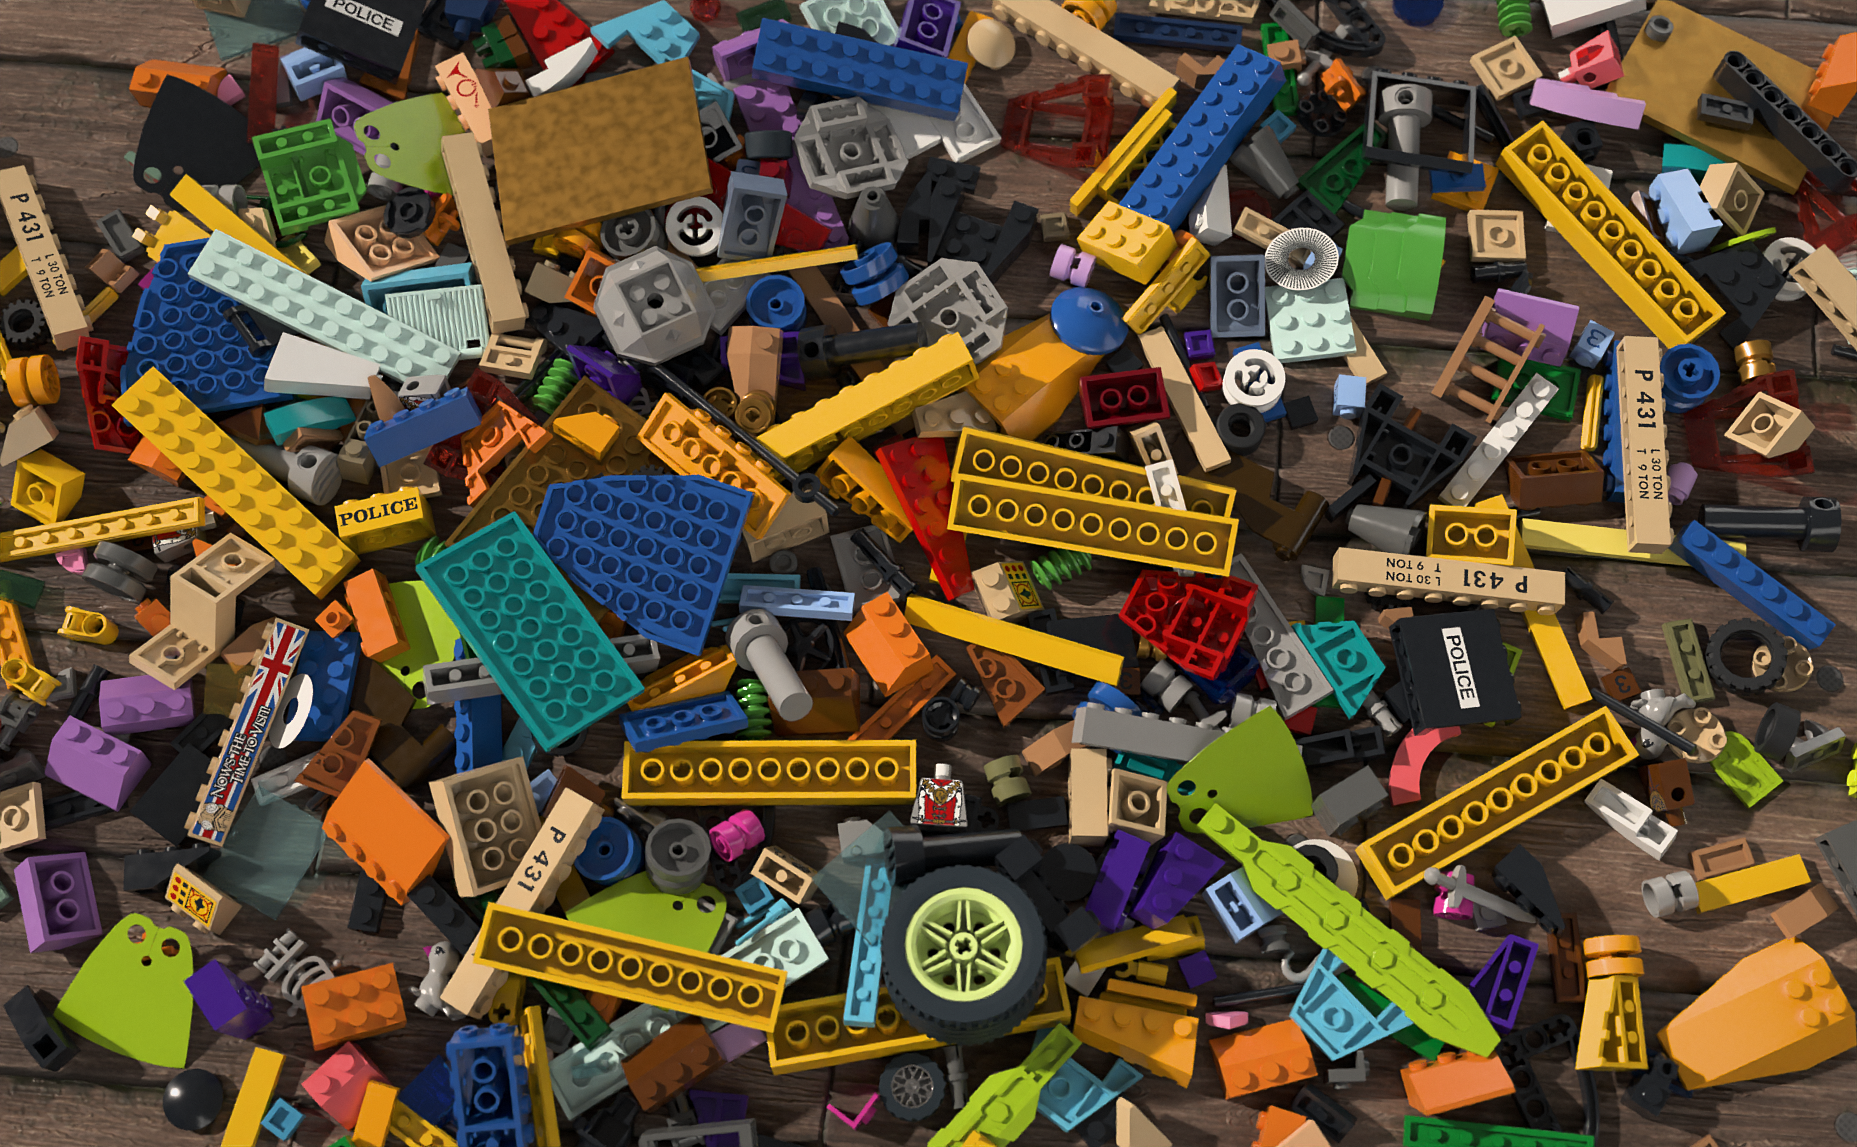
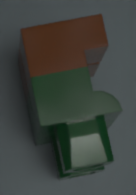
M509 15L482 27L483 35L471 41L478 57L492 52L493 55L481 60L485 69L517 68L520 66L526 69L533 66L529 52Z

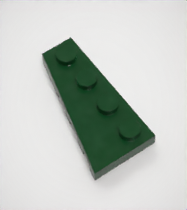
M1374 122L1372 147L1382 148L1388 139V134ZM1364 124L1298 179L1299 183L1296 185L1303 193L1308 190L1334 215L1337 214L1372 163V161L1361 159Z

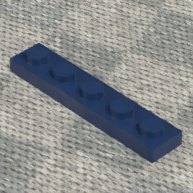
M1116 13L1113 39L1124 42L1231 53L1237 44L1241 45L1243 26Z

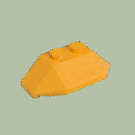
M727 644L720 645L719 647L704 648L701 656L689 653L647 675L641 681L645 688L644 693L629 701L628 705L631 711H637L724 692L737 666V661Z

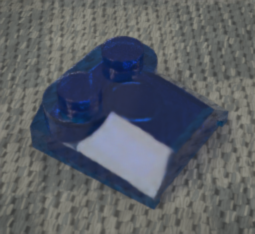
M1237 645L1226 670L1220 672L1214 681L1188 672L1180 665H1178V668L1206 692L1211 702L1225 704L1234 698L1235 694L1239 693L1253 679L1259 668V661Z

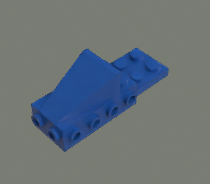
M497 1023L489 1028L477 1029V1026H465L457 1030L451 1041L447 1043V1059L451 1061L452 1068L450 1087L451 1090H454L455 1094L453 1112L455 1120H458L459 1128L457 1132L458 1147H529V1144L534 1142L533 1123H528L527 1114L531 1112L527 1066L522 1065L521 1061L525 1044L524 1037L518 1034V1025L508 1026L507 1023Z

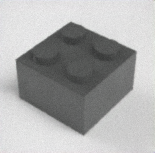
M1366 766L1320 794L1311 806L1314 815L1328 836L1335 832L1341 836L1360 821L1358 818L1361 817L1365 821L1378 813V810L1384 807L1382 801L1388 794L1370 767Z

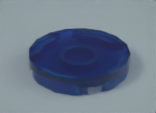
M1392 0V8L1398 19L1400 17L1405 20V24L1416 27L1427 26L1433 23L1441 14L1444 0Z

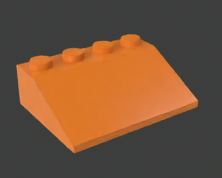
M369 758L362 763L330 807L322 826L326 835L333 839L350 858L354 859L365 870L369 877L373 878L401 906L411 900L407 896L408 893L428 875L433 876L450 838V835Z

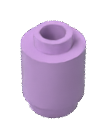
M1684 462L1671 465L1667 473L1671 480L1668 502H1671L1673 505H1681L1683 501L1688 499L1698 476L1693 466Z

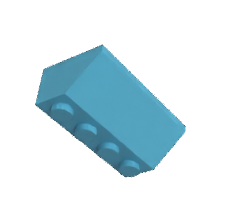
M470 262L407 270L375 281H369L365 278L361 289L365 304L388 315L385 294L477 285L473 264Z

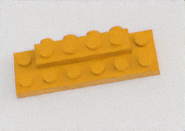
M664 393L636 439L679 475H702L755 493L743 529L755 539H762L792 493L775 480L776 476L770 472L773 467L763 459L756 460L750 455L752 449L742 442H737L736 444L730 439L732 433L727 428L721 425H717V427L710 422L712 417L709 413L700 408L691 410L671 393Z

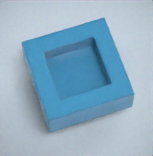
M1276 110L1260 125L1259 131L1269 125L1274 130L1281 144L1296 130L1297 125L1282 112Z
M756 876L734 889L750 916L775 901L765 883Z
M279 1098L260 1124L287 1142L306 1115L284 1098Z

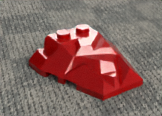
M79 336L76 368L94 449L131 455L143 434L134 426L127 427L124 423V417L112 406L122 396L120 371L122 365H125L127 361V347L109 344V340Z
M1142 570L1119 613V619L1186 671L1214 681L1220 672L1226 670L1247 627L1249 613L1254 605L1259 585L1232 575L1217 579L1205 578L1203 573H1196L1195 577L1179 576L1178 572Z

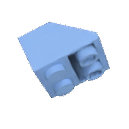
M305 47L279 57L300 101L321 94L325 81L341 77L347 78L345 68L341 62Z
M1244 867L1228 874L1206 888L1202 893V897L1234 945L1283 914L1281 910L1274 909L1253 891Z

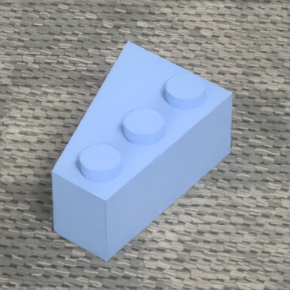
M1689 169L1658 174L1649 187V196L1655 202L1658 221L1660 224H1663L1666 233V243L1668 247H1671L1672 251L1681 255L1705 250L1723 226L1720 219L1714 220L1709 211H1712V207L1709 202L1703 203L1698 195L1701 194L1702 190Z

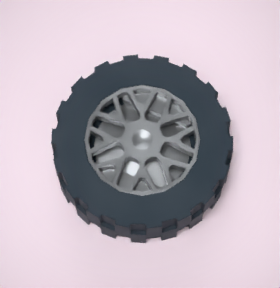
M904 1053L899 1057L893 1058L885 1066L880 1076L879 1093L883 1105L891 1115L905 1122H917L928 1119V1117L937 1112L944 1099L945 1080L942 1070H940L935 1061L919 1053Z

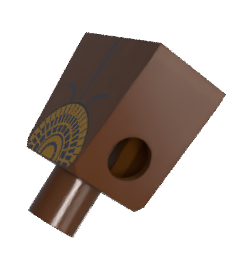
M1686 758L1637 767L1650 809L1653 812L1665 811L1668 825L1671 827L1687 824L1683 807L1694 805L1695 801Z

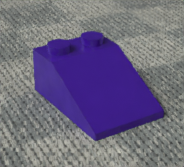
M908 0L893 47L947 58L961 2L957 0Z
M569 345L566 348L579 381L585 375L627 406L642 389L643 386L639 372L630 365L625 367L620 364L617 357L611 352H602L596 347Z

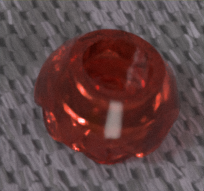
M691 0L690 11L696 20L707 23L718 17L721 11V3L719 0Z

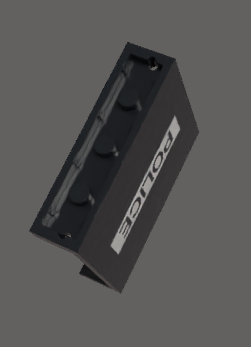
M310 0L299 27L295 44L396 85L427 0Z
M1494 609L1399 618L1389 626L1414 736L1426 735L1437 728L1504 721L1505 726H1509L1522 718L1521 703L1516 696L1514 676L1509 669L1508 653L1502 642L1501 626L1496 618Z

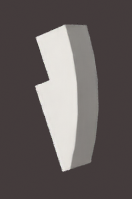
M591 37L544 60L548 69L525 80L533 97L570 88L583 75L598 53Z
M1603 779L1599 780L1584 801L1611 827L1659 861L1676 839L1678 830L1653 816L1652 809Z

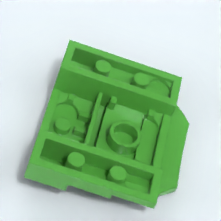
M331 118L252 137L282 236L309 230L308 226L329 222L337 217L360 212L357 203L367 192L353 144L335 134Z
M1364 210L1363 219L1349 227L1342 278L1352 290L1349 308L1429 321L1433 313L1442 265L1446 217L1421 213L1418 216L1395 212L1390 214Z

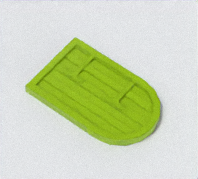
M1768 228L1731 239L1711 247V252L1729 249L1748 241L1760 240L1777 233L1776 228Z
M1725 731L1727 743L1721 754L1709 763L1748 809L1761 798L1767 796L1783 780L1759 753L1755 752L1753 745L1745 737L1733 731Z

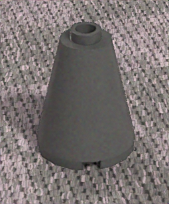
M1269 125L1254 134L1251 140L1241 145L1229 158L1235 167L1278 199L1282 196L1288 199L1298 190L1296 185L1299 183V180L1274 130Z
M871 186L861 192L849 221L850 236L856 239V245L859 240L862 241L865 245L863 248L865 251L886 242L894 245L898 238L900 219L881 188Z
M1357 504L1355 509H1349L1345 523L1349 524V531L1383 552L1414 556L1417 551L1414 548L1423 536L1427 513L1419 510Z

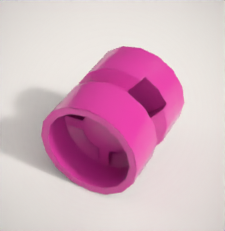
M742 809L731 816L729 821H723L709 831V838L716 853L726 862H731L743 854V849L750 850L761 843L765 838V834L755 814L748 809Z
M1443 871L1440 873L1451 877L1453 872ZM1466 873V883L1474 886L1475 877ZM1435 884V891L1439 893V896L1434 898V916L1451 920H1469L1473 918V901L1463 897L1458 908H1450L1448 906V889Z

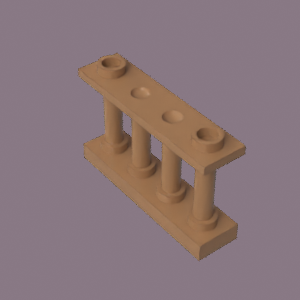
M1485 296L1430 395L1441 399L1443 394L1446 396L1450 394L1487 413L1488 416L1484 422L1490 424L1492 420L1498 422L1506 408L1501 404L1533 347L1539 349L1547 334L1542 332L1545 325L1541 323L1536 331H1533L1497 313V309L1492 307L1495 300ZM1483 322L1488 324L1492 322L1528 340L1529 343L1522 356L1483 337V333L1479 332ZM1478 346L1515 365L1509 379L1506 380L1469 361V357L1465 356L1469 347L1475 348ZM1456 370L1460 372L1464 370L1501 389L1502 391L1495 404L1455 385L1456 382L1451 379Z

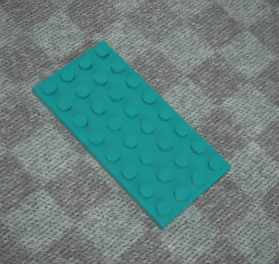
M515 511L416 565V572L546 753L644 693L645 688Z

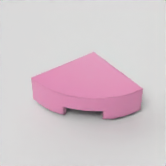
M230 74L219 85L218 98L230 106L246 97Z
M85 548L55 553L57 561L66 570L76 575H82L89 563Z
M1216 1011L1206 1013V1024L1210 1026L1232 1029L1248 1023L1247 1012Z

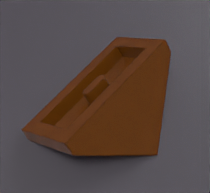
M1640 190L1634 192L1627 209L1660 244H1664L1665 240L1650 196Z
M263 403L218 423V427L221 430L255 445L276 443L265 422L264 413L267 411Z

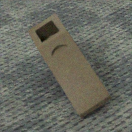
M547 259L545 263L537 262L525 292L548 303L571 302L564 298L576 272L570 271L567 274L560 270L561 265Z
M373 398L366 400L336 458L342 479L369 484L378 466L364 440L368 426L379 420Z

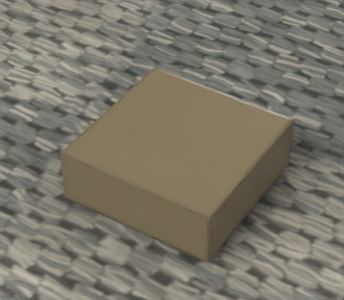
M1066 212L1040 215L1043 242L1067 240L1070 238Z

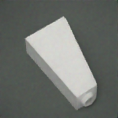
M1541 0L1552 38L1646 9V0Z
M283 332L264 379V391L370 399L372 393L368 377L376 375L382 380L383 376L379 375L380 364Z

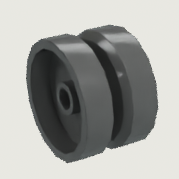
M649 209L603 221L600 231L602 244L610 255L619 262L654 246L667 251L669 245L667 233Z
M100 541L93 555L101 564L88 563L81 576L82 579L113 596L140 604L147 589L139 581H152L158 566L131 550L113 543Z
M679 818L666 820L652 830L646 843L644 866L646 876L654 887L663 893L680 895L688 894L703 883L707 876L711 853L710 840L704 829L693 821Z

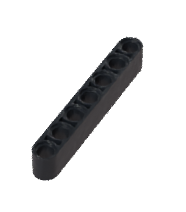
M1728 51L1714 71L1715 80L1736 100L1754 104L1753 117L1826 187L1836 193L1845 192L1857 177V161L1744 54L1739 51Z

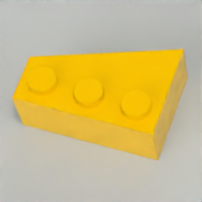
M1610 975L1589 979L1576 1070L1625 1072L1648 1069L1638 976Z

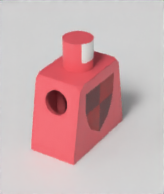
M1608 30L1570 53L1572 66L1559 72L1562 82L1574 83L1578 81L1580 85L1589 86L1590 89L1624 76L1619 49Z

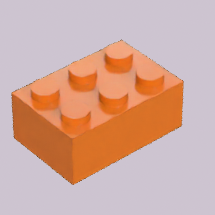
M393 963L301 986L315 1052L342 1045L348 1041L353 1042L406 1027V1015Z

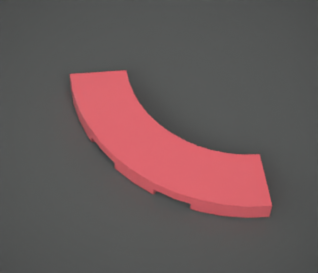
M1460 726L1433 729L1426 735L1414 736L1412 728L1404 737L1395 752L1389 772L1388 787L1391 807L1421 801L1420 774L1427 756L1440 743L1461 734Z

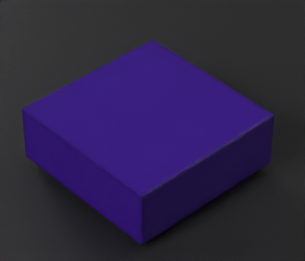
M1211 330L1184 333L1185 348L1189 360L1215 357Z
M1205 950L1177 961L1189 990L1217 978Z

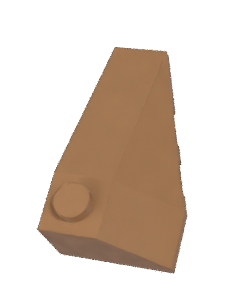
M759 326L729 327L726 354L738 404L746 393L760 389L772 395L777 406L784 332L780 328ZM776 411L765 430L759 433H747L752 437H758L765 433L770 426L775 425Z

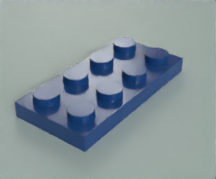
M326 631L308 632L302 647L297 675L306 674L310 677L313 685V697L308 717L293 741L327 742L347 718L361 643L363 642L359 632H342L336 639L332 638ZM297 698L291 699L286 724H289L297 713Z
M728 690L619 714V724L633 749L638 753L650 752L656 748L669 745L677 746L691 740L707 739L710 736L722 733H734L740 729L748 728V718Z

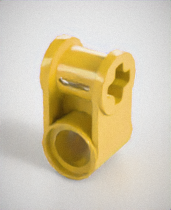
M66 607L65 612L67 615L62 628L57 631L58 635L75 641H87L102 645L111 644L116 640L119 633L118 626L104 615L76 607ZM104 625L102 630L97 633L98 629Z
M19 658L7 660L1 668V675L5 681L23 691V694L44 707L47 705V698L56 686L60 687L62 685L54 677L41 669H36ZM23 668L22 676L15 679L16 672Z
M508 972L506 983L498 989L492 999L493 1003L488 1011L491 1022L494 1024L507 1023L508 1026L519 1024L518 1012L522 1010L526 989V975ZM507 1009L510 1011V1015L504 1016L503 1020L500 1018V1014H504Z

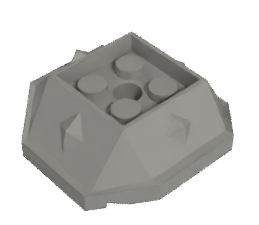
M860 97L810 106L792 142L793 149L809 187L821 191L828 197H840L843 199L859 197L865 188L871 186L879 187L883 191L894 189L908 165V160L890 119L878 110L868 106V103Z
M657 246L606 267L593 306L617 356L652 366L661 364L703 345L716 312V308L692 262ZM651 300H658L662 303V306L654 309L648 303Z
M941 258L896 290L888 326L922 322L927 333L928 347L936 344L942 336L947 334L953 335L958 332L976 366L1002 348L1008 307L978 262ZM952 313L957 316L954 324H943V319L947 314Z

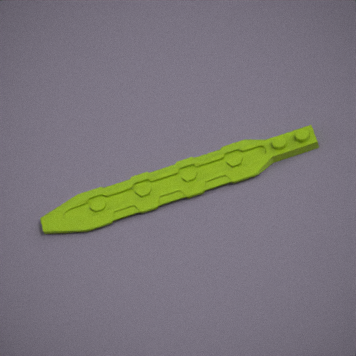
M1217 803L1211 807L1197 824V828L1243 864L1251 887L1257 895L1274 909L1281 910L1308 932V936L1323 949L1330 950L1356 972L1357 977L1372 989L1376 988L1405 1012L1404 1015L1429 1036L1485 1058L1489 1056L1501 1039L1465 986L1444 969H1438L1410 946L1408 940L1394 929L1390 930L1361 906L1362 903L1346 890L1342 891L1314 868V864L1293 847L1261 840Z
M1059 1022L1019 1067L990 1075L969 1098L970 1102L945 1129L941 1128L927 1143L928 1147H962L974 1129L998 1147H1006L1010 1141L1014 1142L1035 1119L1041 1088L1082 1043Z

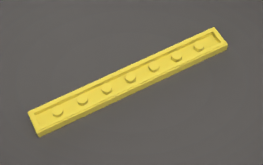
M1524 518L1520 521V536L1525 547L1529 549L1691 566L1668 548L1662 554L1628 552L1627 531L1624 529ZM1724 541L1746 558V543Z

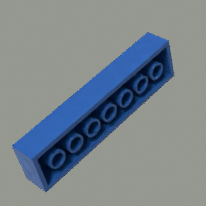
M762 18L752 67V78L847 99L860 97L870 104L955 122L959 113L968 63Z
M1237 44L1118 205L1169 225L1174 234L1286 82L1281 62Z

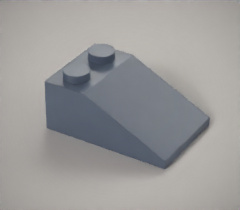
M731 171L725 196L718 257L741 261L772 257L787 199L784 179Z
M1265 255L1210 256L1207 259V285L1212 338L1265 336Z

